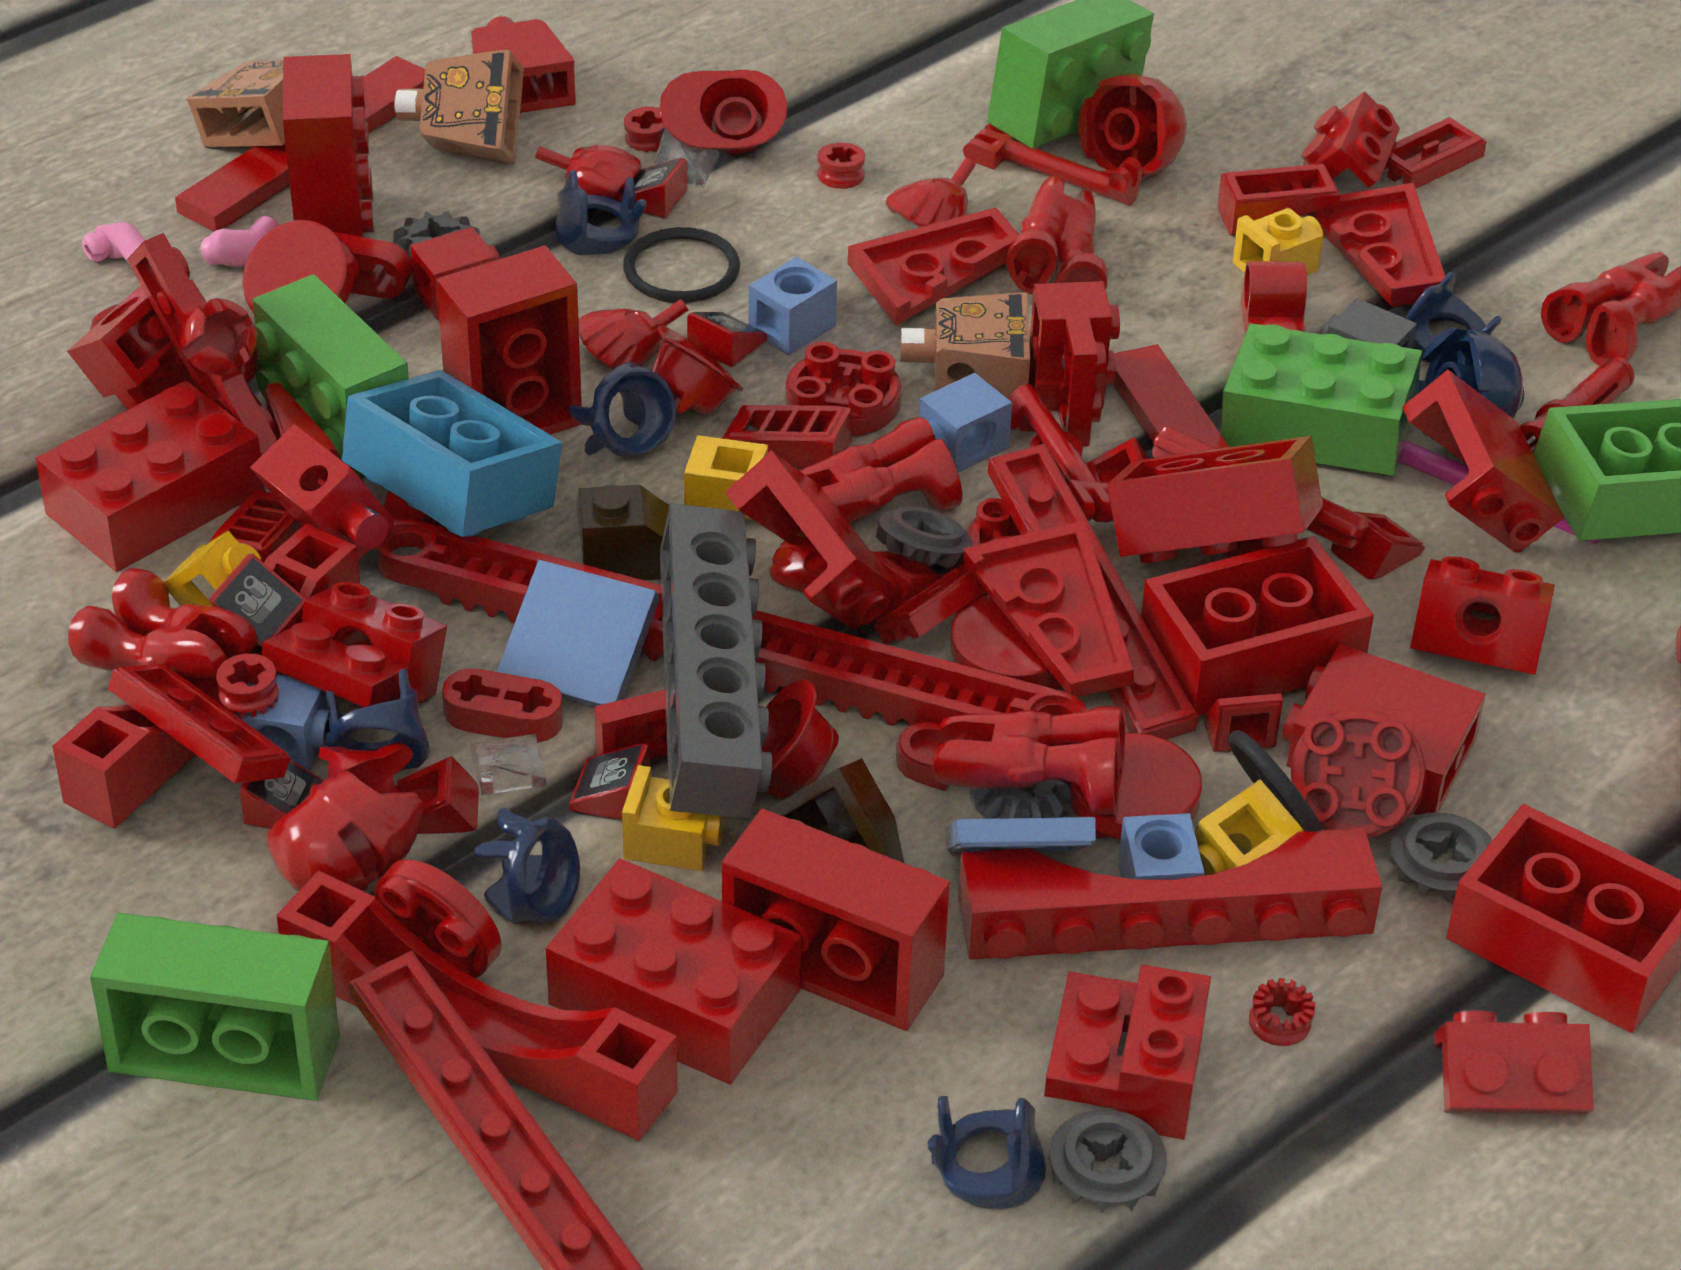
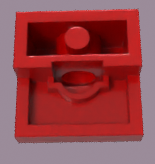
M1103 281L1034 284L1028 383L1035 388L1049 411H1058L1062 430L1075 435L1082 442V447H1090L1091 425L1101 421L1106 385H1114L1115 357L1113 351L1109 350L1110 340L1119 339L1120 335L1118 305L1109 304Z
M141 285L67 350L68 354L102 397L105 398L115 394L127 410L185 380L196 387ZM169 349H171V351L158 362V359H160Z
M1448 556L1444 557L1442 561L1430 559L1424 577L1410 649L1536 675L1555 584L1545 583L1541 576L1526 570L1510 569L1505 571V574L1482 570L1478 563L1463 557ZM1470 611H1482L1497 617L1491 620H1481L1472 615Z
M339 582L305 599L301 623L295 624L291 628L264 640L262 656L267 657L273 662L277 672L323 691H334L335 696L362 707L399 700L400 669H406L410 686L417 692L419 704L436 695L448 625L424 616V612L416 606L403 603L393 604L370 595V590L363 585L353 582Z
M1143 964L1140 965L1137 983L1068 971L1046 1075L1044 1097L1116 1109V1111L1125 1112L1143 1120L1159 1136L1185 1140L1204 1030L1211 976ZM1126 1032L1127 1039L1124 1054L1119 1056L1118 1052L1122 1034Z

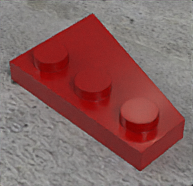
M1414 183L1341 194L1339 204L1307 214V216H1312L1319 222L1323 235L1392 307L1406 304L1414 305L1425 289L1440 284L1445 278Z
M995 207L848 246L847 264L897 326L932 306L940 299L951 295L1005 264L1009 247L1019 234Z
M1085 520L963 548L964 564L1067 693L1081 697L1134 684V669Z

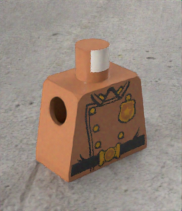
M497 50L431 60L425 67L423 89L399 88L395 96L396 117L399 121H420V135L435 149L505 164H515L524 66L510 50Z
M283 60L249 61L243 63L187 98L204 147L279 146L285 143L283 128Z
M1017 292L940 299L936 302L935 329L901 328L900 362L934 363L935 391L976 373L1008 398L1019 386L1028 384L1030 345L1027 293Z

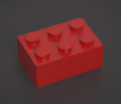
M351 54L283 57V128L293 221H314L326 226L333 232L364 237V233H374L373 180L368 158L370 153L368 124L365 122L364 78L363 75L353 76Z
M541 246L437 278L443 371L549 435L582 425L569 412V406L571 405L582 407L577 283L547 246Z
M187 380L164 390L160 394L125 412L115 415L100 425L65 441L61 445L35 458L45 514L116 573L236 508L255 490L265 491L264 483L250 468L261 457L259 436Z
M1312 436L1135 460L1107 484L1120 557L1139 555L1141 563L1169 560L1177 556V549L1199 547L1201 555L1226 553L1237 548V541L1260 539L1262 547L1291 544L1298 541V533H1304L1323 508Z
M1315 536L1300 539L1291 544L1269 547L1145 579L1141 611L1145 623L1198 716L1206 714L1217 699L1278 694L1307 687L1317 664L1327 666L1339 644L1368 653L1374 614Z
M1523 803L1458 882L1446 939L1633 1034L1681 968V880Z
M761 808L722 861V901L801 934V989L908 1031L944 976L950 881L933 875L922 868H915L871 851L860 844L851 843L809 827L798 820L789 819Z
M621 858L617 860L545 948L549 1005L561 1010L596 1011L614 1007L676 1035L678 1062L729 1085L732 1084L800 992L801 934Z

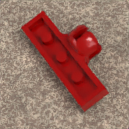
M164 232L143 241L127 258V261L198 390L259 436L262 456L277 441V429L271 414L265 407L257 404L247 386L248 376L244 364L251 359L257 347L258 332L256 326L252 325L246 328L242 321L249 314L243 307L233 301L215 298L207 302L199 298L189 280L190 270L184 255L178 248L171 247Z

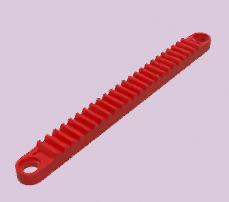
M405 519L394 521L393 528L388 532L387 538L380 546L375 548L378 571L385 578L437 593L441 602L445 605H449L453 598L460 600L467 611H472L476 604L482 605L489 617L494 618L499 610L504 611L511 623H515L538 560L655 590L660 600L642 649H644L649 660L656 661L661 654L664 655L660 584L479 536L461 537L449 532L445 527L418 520ZM408 546L421 549L419 553L407 556L392 553L395 549ZM756 610L755 616L752 617L753 620L762 621L761 648L755 662L765 664L764 687L770 693H774L779 686L786 687L794 681L806 679L815 685L817 693L815 705L822 706L827 699L834 701L838 711L843 713L852 705L858 707L862 717L865 719H870L875 712L882 714L886 723L894 726L899 719L906 720L908 726L923 722L940 724L944 718L965 714L1011 713L1036 710L1050 713L1054 716L1087 711L1085 704L1080 699L1064 691Z

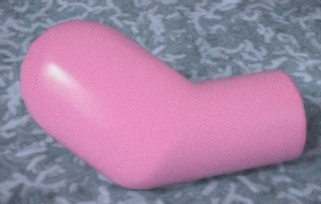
M262 216L248 231L234 229L216 230L202 241L201 255L207 263L213 266L222 264L244 268L249 254L257 242L269 231L279 226V224L271 217Z
M109 223L97 226L95 232L85 234L82 240V247L86 256L94 262H100L106 257L110 259L125 258L127 261V258L145 241V238L130 223Z

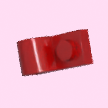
M1247 261L1241 295L1245 334L1250 323L1279 325L1286 329L1306 332L1304 313L1307 298V269L1305 262Z

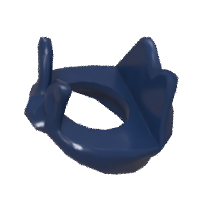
M575 170L569 172L564 188L557 193L559 208L554 227L555 235L566 249L578 255L610 254L625 248L636 238L640 217L646 208V201L640 199L635 203L636 195L633 178H626L621 203L609 197L587 194L585 190L580 189L578 186V175ZM600 210L611 212L621 220L622 225L610 229L596 227L587 222V212Z
M1449 272L1440 284L1425 289L1407 314L1406 319L1417 323L1413 349L1422 350L1421 359L1426 348L1435 338L1429 329V321L1449 320L1465 326L1468 330L1483 332L1489 335L1501 323L1502 318L1496 316L1486 325L1477 313L1453 294L1452 290L1456 274L1453 272Z
M632 361L617 366L602 379L595 389L592 407L569 406L570 414L582 425L591 426L593 434L585 442V453L592 455L603 448H607L613 454L623 458H631L649 453L664 442L673 430L677 411L675 398L666 380L657 372L641 367ZM618 392L623 400L625 417L639 426L638 430L628 438L618 435L612 428L609 419V407L612 399Z
M400 669L399 700L356 709L344 715L339 714L334 691L326 692V699L330 708L329 726L331 730L326 735V745L328 747H344L351 750L375 751L388 744L399 742L408 745L413 752V757L403 769L420 767L429 758L430 746L422 725L417 692L410 686L408 671L406 669ZM361 728L389 730L398 733L392 739L377 743H363L350 737L353 730Z
M507 808L499 809V827L502 831L517 838L514 841H490L475 847L474 854L476 857L503 858V876L484 892L485 900L512 924L525 921L550 923L559 919L572 904L580 880V860L571 832L558 820L549 816L533 821L513 814ZM540 841L542 844V855H530L536 842Z
M940 1096L938 1098V1123L941 1135L934 1134L928 1140L927 1147L931 1152L932 1164L939 1169L946 1188L955 1197L980 1208L1006 1209L1019 1206L1030 1200L1040 1190L1047 1169L1043 1149L1035 1129V1108L1025 1098H1019L1015 1109L987 1110L967 1114L952 1124L948 1096ZM991 1131L1002 1133L1008 1137L1007 1151L1009 1160L1002 1167L991 1172L977 1173L968 1171L959 1165L957 1153L961 1145L970 1137Z

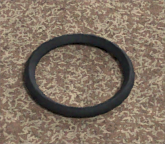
M673 227L660 229L639 238L629 247L625 254L623 269L627 280L637 290L647 296L668 302H677L680 299L683 302H694L714 297L725 291L737 278L740 271V259L736 249L726 239L715 233L692 227ZM670 239H694L720 248L728 259L729 268L725 276L711 286L689 291H673L661 289L643 281L636 272L635 260L638 254L651 244Z
M1241 730L1232 732L1228 737L1229 746L1251 781L1255 783L1261 779L1302 827L1303 831L1315 832L1323 830L1321 823L1307 801L1269 754L1247 733Z

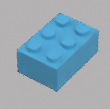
M437 370L349 395L342 461L365 475L370 482L381 485L403 499L408 506L420 510L438 521L449 532L461 537L478 535L483 530L510 521L523 520L528 515L554 507L562 442L444 371Z

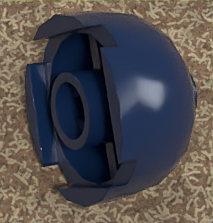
M1450 327L1439 333L1426 348L1421 361L1430 362L1426 373V379L1419 380L1418 393L1446 370H1449L1513 419L1515 418L1524 400L1523 376L1516 355L1498 338L1483 332Z

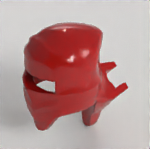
M399 742L388 744L375 751L351 750L344 747H320L318 756L322 760L329 761L328 778H325L322 783H312L310 794L298 806L278 819L268 831L266 837L269 853L276 867L295 890L299 892L320 871L359 890L365 891L372 882L380 879L395 862L402 860L410 852L416 840L424 806L422 800L414 791L401 792V789L394 784V774L403 769L413 757L411 748Z

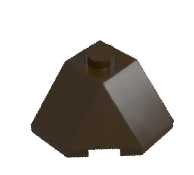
M606 485L602 487L578 488L577 508L582 564L645 581L661 580L660 548L670 505L641 485Z
M862 758L832 771L767 809L778 815L798 820L809 827L848 842L860 844L871 851L905 863L895 816ZM755 816L727 832L733 844L737 842Z

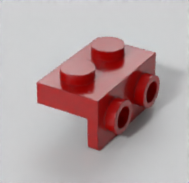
M1364 91L1341 109L1336 105L1331 107L1317 120L1314 125V129L1317 131L1314 140L1310 142L1301 155L1304 159L1303 165L1325 164L1332 179L1349 168L1368 188H1371L1381 178L1400 127L1395 122L1392 113L1385 106L1377 104Z
M1462 1011L1453 1014V1022H1446L1434 1032L1435 1047L1442 1048L1444 1112L1588 1114L1594 1110L1590 1024H1567V1014L1561 1012L1528 1013L1524 1015V1023H1497L1495 1012Z

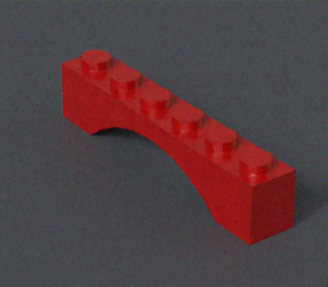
M307 523L268 556L264 562L305 599L332 587L335 583L353 582L360 584L357 546ZM302 615L293 625L301 623ZM256 643L254 649L249 654L262 655L263 647ZM183 677L220 704V690L216 679L207 680ZM128 704L97 706L52 746L63 803L114 829L196 755Z
M1365 828L1297 832L1278 848L1245 865L1212 875L1176 880L1129 879L1097 874L1060 863L1030 848L961 852L958 901L969 960L986 958L1006 959L1017 956L1079 954L1082 952L1127 949L1145 950L1158 947L1374 934L1382 884Z
M318 871L276 915L279 934L301 935L307 938L329 941L335 997L354 1006L356 1004L349 996V981L412 951L503 1077L637 1141L641 1140L678 1093L676 1035L615 1007L596 1011L561 1010L530 1003L499 991L463 972L430 949L402 925L375 896L323 872Z

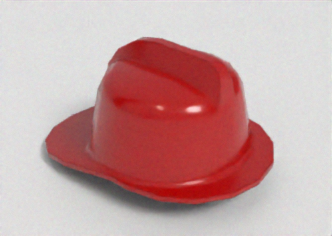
M743 69L695 71L681 74L668 83L661 94L659 113L663 126L668 132L687 146L702 149H719L725 153L741 154L755 149L778 134L786 120L788 104L780 85L772 77L760 71Z
M659 326L658 331L663 342L651 370L661 375L671 388L675 398L677 415L682 414L687 409L700 415H710L734 391H743L744 388L734 380L729 372L705 351L666 326Z
M806 679L794 681L783 688L766 706L769 712L768 732L765 745L761 747V751L771 752L772 772L767 794L777 798L789 797L815 782L820 777L839 741L837 731L815 708L817 699L815 685Z

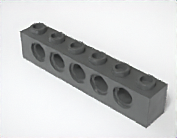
M670 503L660 548L670 811L750 819L757 792L767 793L769 789L772 755L771 752L761 751V747L766 742L769 712L768 707L758 706V702H761L764 692L765 664L755 662V659L759 656L762 641V621L752 619L756 614L758 605L759 580L749 578L753 573L755 565L756 539L746 538L745 514L740 511Z

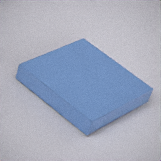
M538 560L497 672L552 683L559 689L562 699L593 708L594 706L623 700L660 597L652 589Z
M1095 817L957 819L946 826L947 850H951V853L1030 848L1036 852L1078 851L1091 846L1096 841Z

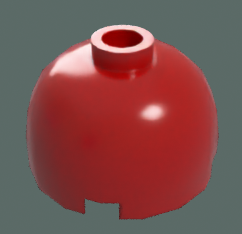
M1141 74L1119 75L1103 79L1096 86L1100 87L1095 90L1092 97L1084 100L1080 109L1078 131L1081 147L1087 159L1094 158L1098 166L1106 169L1100 172L1110 175L1115 169L1119 168L1126 158H1136L1143 167L1142 179L1153 177L1174 163L1185 142L1187 130L1184 107L1177 95L1159 79Z

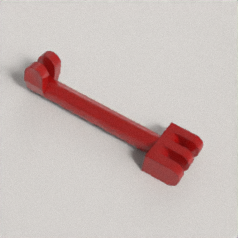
M989 123L975 135L974 139H971L963 147V154L966 158L995 170L1006 159L1048 176H1058L1067 183L1129 206L1135 202L1142 181L1143 167L1136 158H1126L1119 168L1108 175L1037 148L1032 149Z
M1030 384L1019 386L1007 398L1012 402L1010 430L1019 428L1021 431L1036 432L1069 481L1068 486L1088 521L1091 519L1099 523L1113 521L1107 487L1108 483H1098L1035 388Z

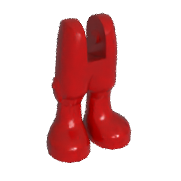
M1050 176L1041 184L1034 197L1028 216L1022 220L1021 234L1011 243L1007 254L1006 264L1009 275L1020 290L1032 295L1034 284H1047L1053 273L1054 276L1051 283L1103 281L1106 290L1108 270L1103 259L1094 254L1093 238L1096 208L1093 194L1088 190H1081L1075 199L1064 194L1065 183L1058 176Z
M1656 252L1606 270L1595 280L1570 283L1546 296L1540 313L1542 324L1547 334L1554 340L1562 343L1579 338L1587 329L1586 349L1591 360L1599 366L1609 357L1611 361L1614 357H1620L1628 362L1638 346L1637 326L1640 323L1644 325L1653 324L1681 308V266L1665 275L1669 264L1668 256L1662 252Z
M915 417L901 422L893 431L870 444L850 446L829 458L799 470L819 484L849 523L880 511L896 496L904 493L921 491L927 502L938 511H946L960 506L963 498L961 481L952 456L942 439L935 440L932 427L924 417Z
M130 568L122 572L114 583L111 597L115 614L109 609L86 606L79 610L72 618L68 631L69 647L72 655L80 664L113 671L114 668L164 663L182 677L207 680L216 679L217 670L227 660L226 656L233 657L244 653L249 654L257 643V634L253 626L244 617L228 609L193 603L183 604L176 609L170 606L168 588L163 580L151 571Z
M1099 706L1084 712L1054 716L1046 712L1026 710L1011 713L965 714L947 717L939 725V747L935 750L932 760L933 773L938 782L971 789L1028 788L1037 782H1045L1047 780L1072 782L1081 788L1090 812L1099 816H1117L1120 783L1119 770H1123L1125 758V711L1123 706Z

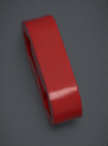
M334 232L344 241L350 253L356 257L359 263L358 275L354 279L351 293L391 299L403 291L413 274L412 258L406 250L388 241Z
M473 668L459 670L448 676L443 683L444 716L446 721L454 728L529 743L547 741L556 736L562 728V695L559 689L552 683L539 679Z

